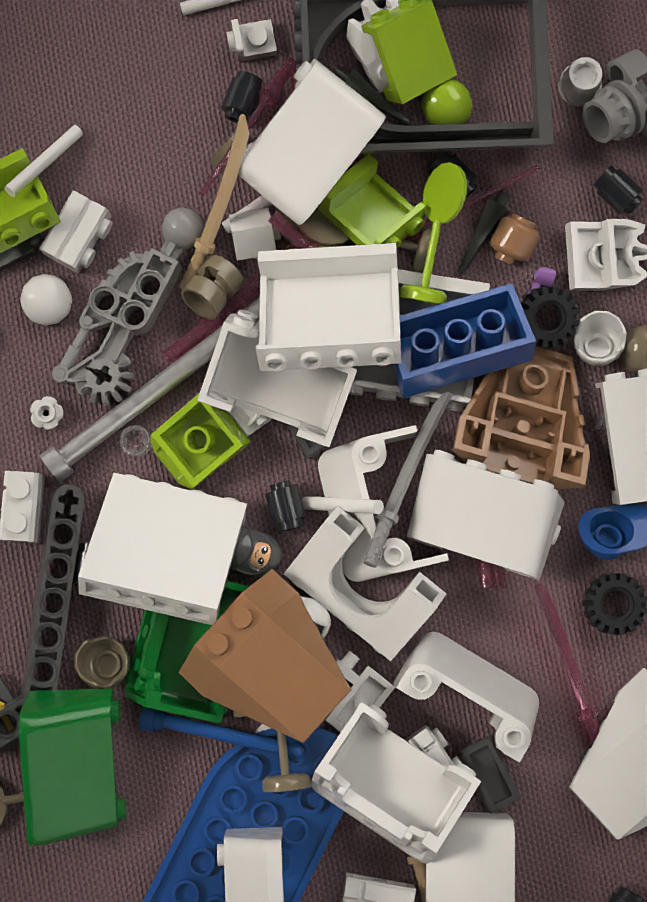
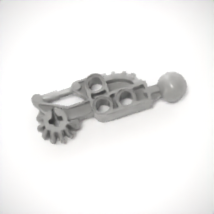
M185 207L176 208L164 217L161 228L165 242L160 252L153 248L150 251L146 250L144 254L135 253L133 250L129 252L130 256L124 259L120 257L117 260L119 264L114 269H108L106 272L109 275L107 279H102L99 285L90 293L89 301L79 319L81 328L72 345H69L60 365L56 366L52 371L54 380L60 384H67L68 382L75 384L80 395L91 394L89 401L92 404H97L102 399L105 407L110 406L111 396L118 403L123 401V397L119 393L121 390L131 393L132 388L125 384V381L134 380L135 375L132 372H125L131 366L132 361L124 352L134 335H144L151 330L183 269L179 261H177L183 250L194 247L197 237H201L204 229L203 220L193 209ZM150 281L160 282V288L154 295L144 294V288ZM105 296H114L113 306L108 310H100L99 304L101 299ZM137 310L144 311V319L140 324H129V316L132 312ZM110 326L100 349L75 365L89 333ZM87 368H91L99 374H109L112 376V380L110 382H102L96 374L87 370Z

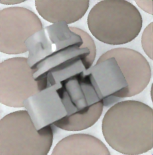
M634 49L607 64V76L610 83L596 91L593 99L583 107L582 117L588 133L598 142L622 141L639 134L641 131L647 138V87L641 80L647 76V58L640 50Z

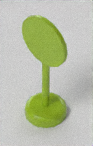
M448 162L439 165L433 170L426 182L423 191V204L427 206L425 214L430 221H433L421 286L403 285L399 291V297L436 305L446 303V294L443 291L429 288L441 224L449 223L458 215L467 195L465 173L456 164Z

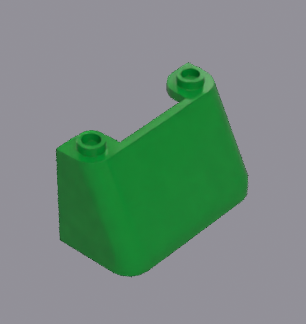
M226 581L220 602L218 619L249 586ZM144 610L130 662V670L126 677V698L147 708L221 724L223 715L227 713L228 708L203 697L179 674L194 645L212 625Z
M113 688L28 692L19 717V742L26 835L29 846L47 845L119 827L120 820L126 819V798H120L115 785L112 731L114 722H120L121 707L120 701H114Z

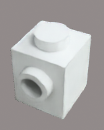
M269 208L229 214L237 261L249 258L258 259V251L276 250L275 240H280L281 235L278 219L271 220Z

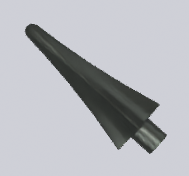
M338 67L334 74L378 110L403 125H411V120L379 94L355 68L349 74Z
M499 190L494 201L487 197L471 243L458 268L459 274L466 272L472 260L495 231L500 219L509 215L510 212L505 207L511 198L508 193Z
M40 232L0 253V271L39 254L36 246L45 240L43 234Z

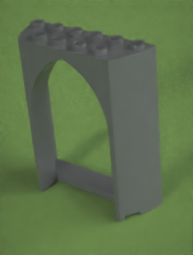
M294 0V29L298 31L295 32L296 64H303L305 61L311 63L313 59L320 62L330 44L348 27V20L355 19L358 21L364 18L361 8L363 0ZM373 0L379 8L386 6V0ZM432 0L434 6L528 3L533 122L417 126L394 125L383 122L359 154L552 147L554 144L546 0ZM302 64L296 65V72Z

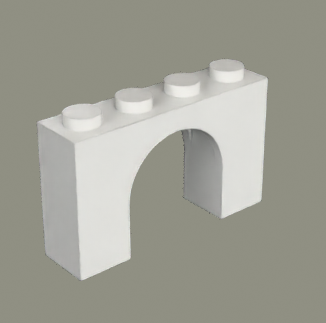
M337 506L285 571L284 575L341 620L348 629L368 642L375 651L391 661L433 614L447 593L421 572L414 577L399 596L390 601L376 602L356 593L345 579L342 562L346 551L365 527Z

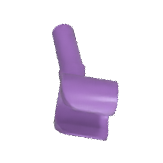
M547 267L539 268L535 273L530 290L540 288L541 285L552 287L556 270Z

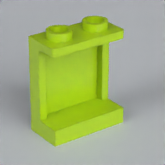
M399 0L398 7L390 11L388 9L378 11L370 16L371 21L361 25L363 33L372 35L390 85L383 88L387 101L404 104L457 75L432 0Z
M23 148L0 159V253L61 222L38 176L15 197H11L5 191L4 187L31 164Z
M368 154L340 177L319 204L318 210L356 245L396 243V249H398L405 237L416 235L424 226V215L427 206L422 202L415 207L412 206L376 174L378 161Z

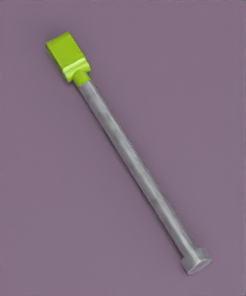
M314 244L310 248H322L327 246ZM260 297L244 309L256 314L258 321L260 317ZM222 326L59 450L53 445L39 455L55 478L62 482L74 473L71 465L209 362Z

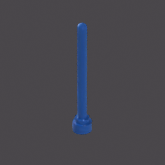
M143 707L141 712L139 729L154 733L156 730L162 731L163 728L279 754L277 739L166 714L165 711ZM287 742L288 757L300 758L304 753L303 747L299 744Z

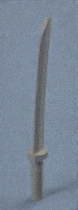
M448 391L433 404L401 469L385 509L376 516L379 522L366 554L367 557L364 559V564L367 566L377 567L390 528L398 522L399 516L397 513L411 479L452 397Z

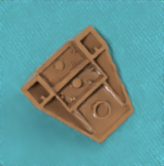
M535 346L532 361L486 374L458 419L452 451L465 463H467L468 459L487 465L486 471L499 474L501 469L521 475L520 481L533 484L534 479L553 484L556 490L583 488L586 485L590 451L589 445L585 444L582 427L585 424L583 415H580L577 401L579 391L572 356Z
M273 569L237 597L194 645L179 671V674L203 697L302 743L313 734L351 691L331 651H329L321 637L319 629L303 604L301 596Z

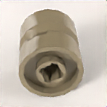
M217 255L209 256L197 271L198 275L193 276L181 291V297L187 306L196 314L209 320H213L227 305V299H231L244 283L240 271L231 262Z

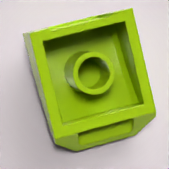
M200 393L150 435L154 453L176 481L190 489H193L251 443L249 437L244 434L226 410L198 401Z

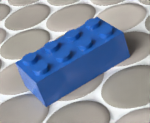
M511 283L401 315V363L390 365L403 398L532 361L536 339L515 288Z

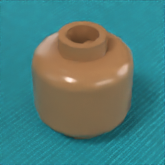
M512 213L511 217H502L490 239V245L498 251L495 257L510 265H514L516 260L521 262L528 261L540 238L539 232L535 229L537 224L515 213Z

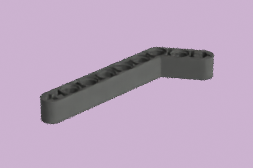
M71 484L55 488L49 498L21 694L0 706V717L6 714L14 716L15 725L8 732H0V747L19 737V717L28 692L57 690L84 506L82 491L77 486ZM66 491L69 492V497L74 499V504L68 505L66 509V516L73 515L72 521L69 519H55V514L60 515L64 512V503L59 502L58 498L65 495ZM60 524L65 525L70 531L69 540L64 544L57 543L53 537L54 529ZM55 558L61 559L65 565L63 575L58 578H53L48 572L49 563ZM49 593H56L60 598V605L53 612L46 611L43 606L44 597ZM45 627H51L55 632V639L48 646H42L38 641V634ZM40 662H47L50 666V674L44 680H36L33 676V669Z

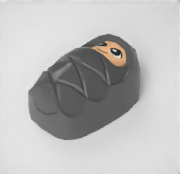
M242 525L229 571L260 579L271 569L276 571L282 556L278 541L266 532Z

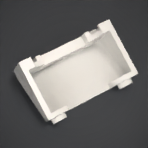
M313 59L311 63L305 61L294 75V78L298 80L295 84L296 89L254 143L251 142L246 146L238 172L240 178L298 225L303 224L374 136L386 117L374 105L316 59Z
M428 632L422 635L392 685L410 697L420 700L431 697L441 682L478 703L494 713L489 723L496 730V748L520 763L530 745L538 713L539 698L536 692L443 634Z
M361 702L315 770L311 786L325 799L416 860L428 864L439 851L481 781L475 777L476 773L464 764L458 763L457 766L448 765L446 768L390 731L388 729L389 724L385 720L387 715L383 710L375 705L369 704L367 706Z
M461 813L437 854L426 864V902H515L514 821L507 813Z

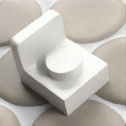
M238 19L231 20L233 31L226 33L230 52H237L238 62L277 55L271 19L239 25Z

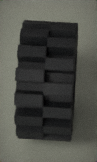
M541 287L530 290L529 294H524L521 305L536 339L535 346L545 348L559 347V344L567 343L569 341L568 338L575 335L577 331L574 328L579 326L580 320H577V314H580V310L575 308L574 304L577 302L574 298L568 296L570 293L560 290L558 287ZM551 304L559 313V321L553 329L546 331L537 325L535 314L540 306Z
M604 574L599 576L598 579L593 580L590 583V587L585 590V600H582V606H585L583 613L590 620L589 624L592 627H596L602 633L623 635L627 632H632L638 624H642L644 621L643 616L647 614V608H645L647 596H644L643 593L645 589L642 585L636 583L637 580L635 578L628 577L627 574ZM613 590L623 593L628 602L626 612L616 618L607 615L602 606L604 596Z

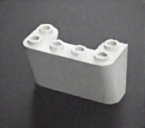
M239 310L238 314H230L223 323L198 401L231 412L234 405L295 426L299 428L296 436L330 447L358 366L350 368L327 367L314 370L291 369L278 372L260 371L256 354V345H259L258 316L246 310Z
M435 450L433 455L426 454L407 538L441 550L445 548L502 566L507 571L540 581L565 503L558 494V490L554 489V485L534 479L533 484L520 481L521 475L501 469L499 474L486 471V464L470 459L467 460L466 464H463L454 459V455L441 450Z

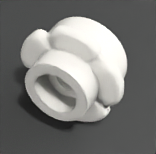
M43 397L42 400H36L31 405V421L38 428L54 429L63 418V408L57 404V400L53 397ZM45 410L49 411L48 416L43 415Z

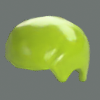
M449 79L423 93L420 108L431 125L464 124L472 113L473 103L467 88L459 81Z

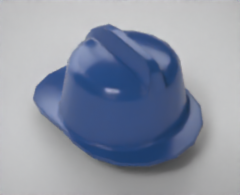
M630 503L588 510L581 516L578 523V534L584 543L585 550L590 551L600 559L613 560L620 558L626 552L647 547V506Z

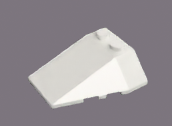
M642 668L618 691L607 718L603 720L592 747L588 749L569 786L616 840L647 826V670L645 668Z

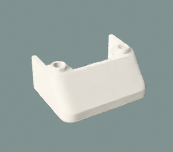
M416 425L363 437L325 451L318 461V471L324 496L369 499L363 473L375 471L384 464L387 456L385 444L414 438L417 433ZM347 512L365 527L343 557V573L352 581H366L449 560L448 555L443 554L413 561L407 543L398 538H389L383 547L377 567L367 566L364 564V559L367 557L366 554L377 529L374 516L369 513Z
M282 827L226 830L224 844H217L218 866H224L226 902H284Z

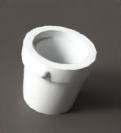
M582 57L573 61L562 72L558 82V90L562 99L576 107L584 106L587 102L591 101L595 92L602 88V69L597 61L589 57Z

